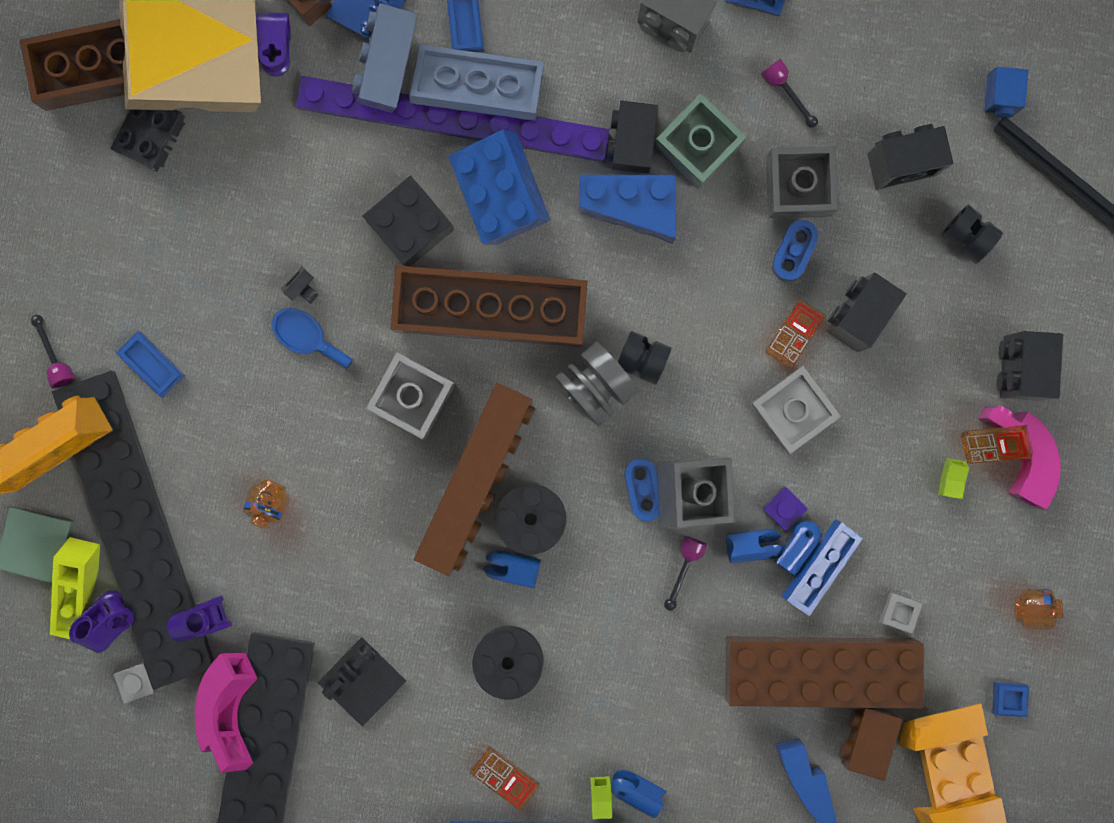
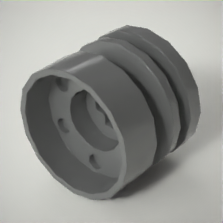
M596 341L581 354V358L587 367L586 370L582 372L571 363L567 367L575 377L572 382L562 372L555 378L558 380L563 394L576 410L599 427L605 422L596 411L599 407L609 416H612L614 411L607 400L613 397L624 405L639 392V389L618 362Z

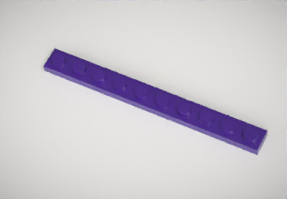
M306 76L301 77L296 104L299 110L477 141L503 129L517 133L523 149L604 162L610 129L536 117V120L533 121L410 103V94L404 93L399 94L397 108L391 113L355 103L357 94L352 93V84Z

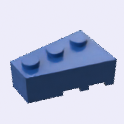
M580 175L579 213L673 244L676 239V175Z

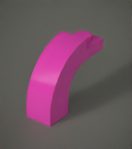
M997 405L996 408H984L978 418L979 420L1004 434L1022 432L1028 457L1021 458V469L1009 494L1035 509L1047 510L1057 491L1061 472L1059 451L1051 433L1038 418L1029 412H1018L1015 418H1013L1014 413L1003 406ZM1019 434L1007 435V436H1009V437H1013V436H1017V437H1018V441H1019V445H1020V449H1021V453H1022V454H1020V455H1021V456H1024Z
M221 653L205 672L197 693L195 729L201 752L213 753L221 773L247 770L253 764L239 732L237 721L241 698L258 679L246 653Z

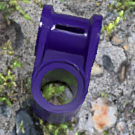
M256 13L258 58L267 74L275 77L282 76L288 71L290 66L289 42L291 31L289 14ZM273 54H278V56H276L275 62L269 61L272 60Z
M107 591L100 595L72 623L69 630L70 640L93 652H103L124 630L130 627L133 623L134 615L129 608H125L122 596L118 591Z
M223 595L195 605L196 607L171 616L167 622V632L170 638L177 642H183L233 626L232 622L227 620L222 605L224 601Z

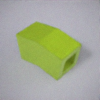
M946 458L938 495L963 499L965 483L970 469L966 461Z
M610 776L590 777L593 819L613 818Z

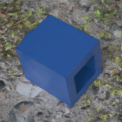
M996 67L987 75L984 112H992L998 118H1011L1025 108L1029 69Z

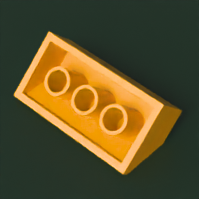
M79 395L71 397L62 403L63 408L59 411L44 414L37 419L39 424L16 432L13 435L14 440L8 444H0V495L17 492L112 431L95 397L81 398Z

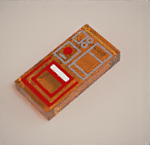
M798 299L766 348L765 353L792 369L826 315L803 300Z
M1027 425L963 431L961 434L967 464L1032 459L1034 454Z
M491 746L487 747L470 770L471 775L519 811L522 810L539 787L538 781Z

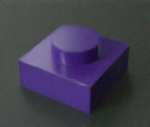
M785 486L762 508L784 531H787L808 510Z

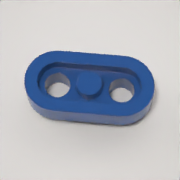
M798 220L787 228L772 262L773 272L780 280L793 281L804 272L818 240V231L814 224L807 220ZM797 232H801L805 235V241L803 243H800L795 239V234ZM784 261L792 263V271L784 270Z
M634 459L626 466L624 473L631 509L640 520L652 521L660 516L656 468L646 459ZM643 468L645 470L646 476L643 480L635 478L634 472L636 469ZM644 499L652 501L653 506L648 511H644L641 508V502Z

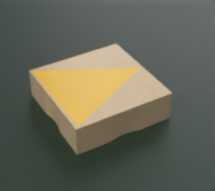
M119 0L120 25L125 42L123 61L125 109L175 110L180 108H199L216 112L255 113L261 104L255 0Z

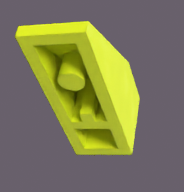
M69 537L53 557L50 635L70 639L69 630L72 623L90 607L99 571L100 544Z

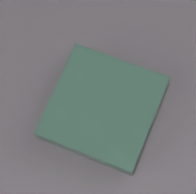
M10 507L0 543V570L52 583L53 557L68 538L71 537L74 521L18 507Z

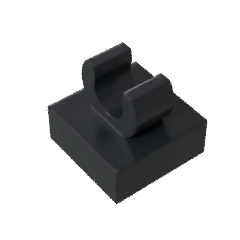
M303 266L281 288L282 292L292 301L300 294L311 304L319 295L309 285L314 277Z

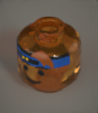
M261 480V483L251 486L243 506V512L251 517L250 524L268 529L269 524L276 525L281 523L290 500L289 495L284 492V486L269 480Z
M1024 589L1019 597H1014L1016 622H1021L1026 630H1051L1055 628L1057 619H1063L1062 599H1055V594L1051 589Z

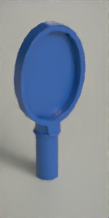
M285 308L277 312L273 317L272 330L275 337L286 348L306 354L318 350L323 356H327L346 370L352 364L353 359L324 340V332L321 325L309 313L296 308Z

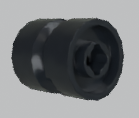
M968 204L948 224L941 237L954 247L961 246L962 254L974 264H977L994 248L1001 239L1003 232L990 221L982 222V215Z
M630 331L618 359V364L626 373L633 374L638 372L640 379L656 385L664 370L672 347L658 341L650 344L646 336Z

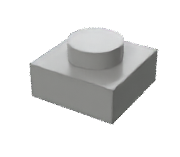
M890 592L879 622L912 634L922 603Z
M145 663L113 674L124 704L157 691V689L153 690Z

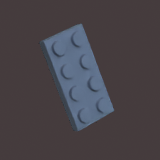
M420 45L409 95L410 103L535 121L544 62Z

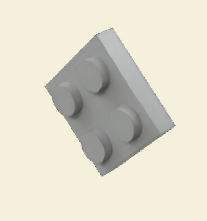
M804 366L798 368L751 403L788 454L793 453L841 417Z

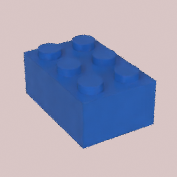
M502 129L448 156L483 245H498L551 221L517 133Z

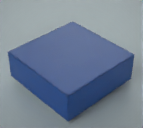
M994 682L992 713L999 716L1027 717L1029 685Z

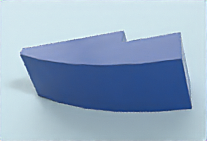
M800 738L775 744L786 776L807 810L818 823H837L825 773L819 766L810 768L805 744Z

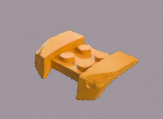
M981 703L903 723L899 747L913 751L920 750L931 807L913 808L920 823H1007L1002 798L996 796L983 739V736L988 735Z

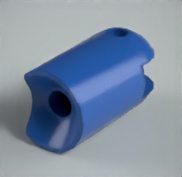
M811 521L798 522L792 530L791 537L784 545L782 553L773 562L795 576L819 543L821 538L819 527Z
M773 529L727 534L726 547L730 564L778 557L782 553L784 546L769 545L763 547L761 543L776 541L781 537V534Z
M502 550L491 551L486 555L487 561L493 563L483 567L488 577L506 583L535 588L541 559Z
M629 770L617 771L611 782V792L617 799L652 818L658 816L663 807L661 799L667 793L666 790Z

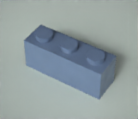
M379 3L376 12L370 11L366 30L371 31L369 43L363 42L359 61L364 63L362 75L356 73L352 93L357 94L355 103L391 113L397 108L417 18L416 13Z

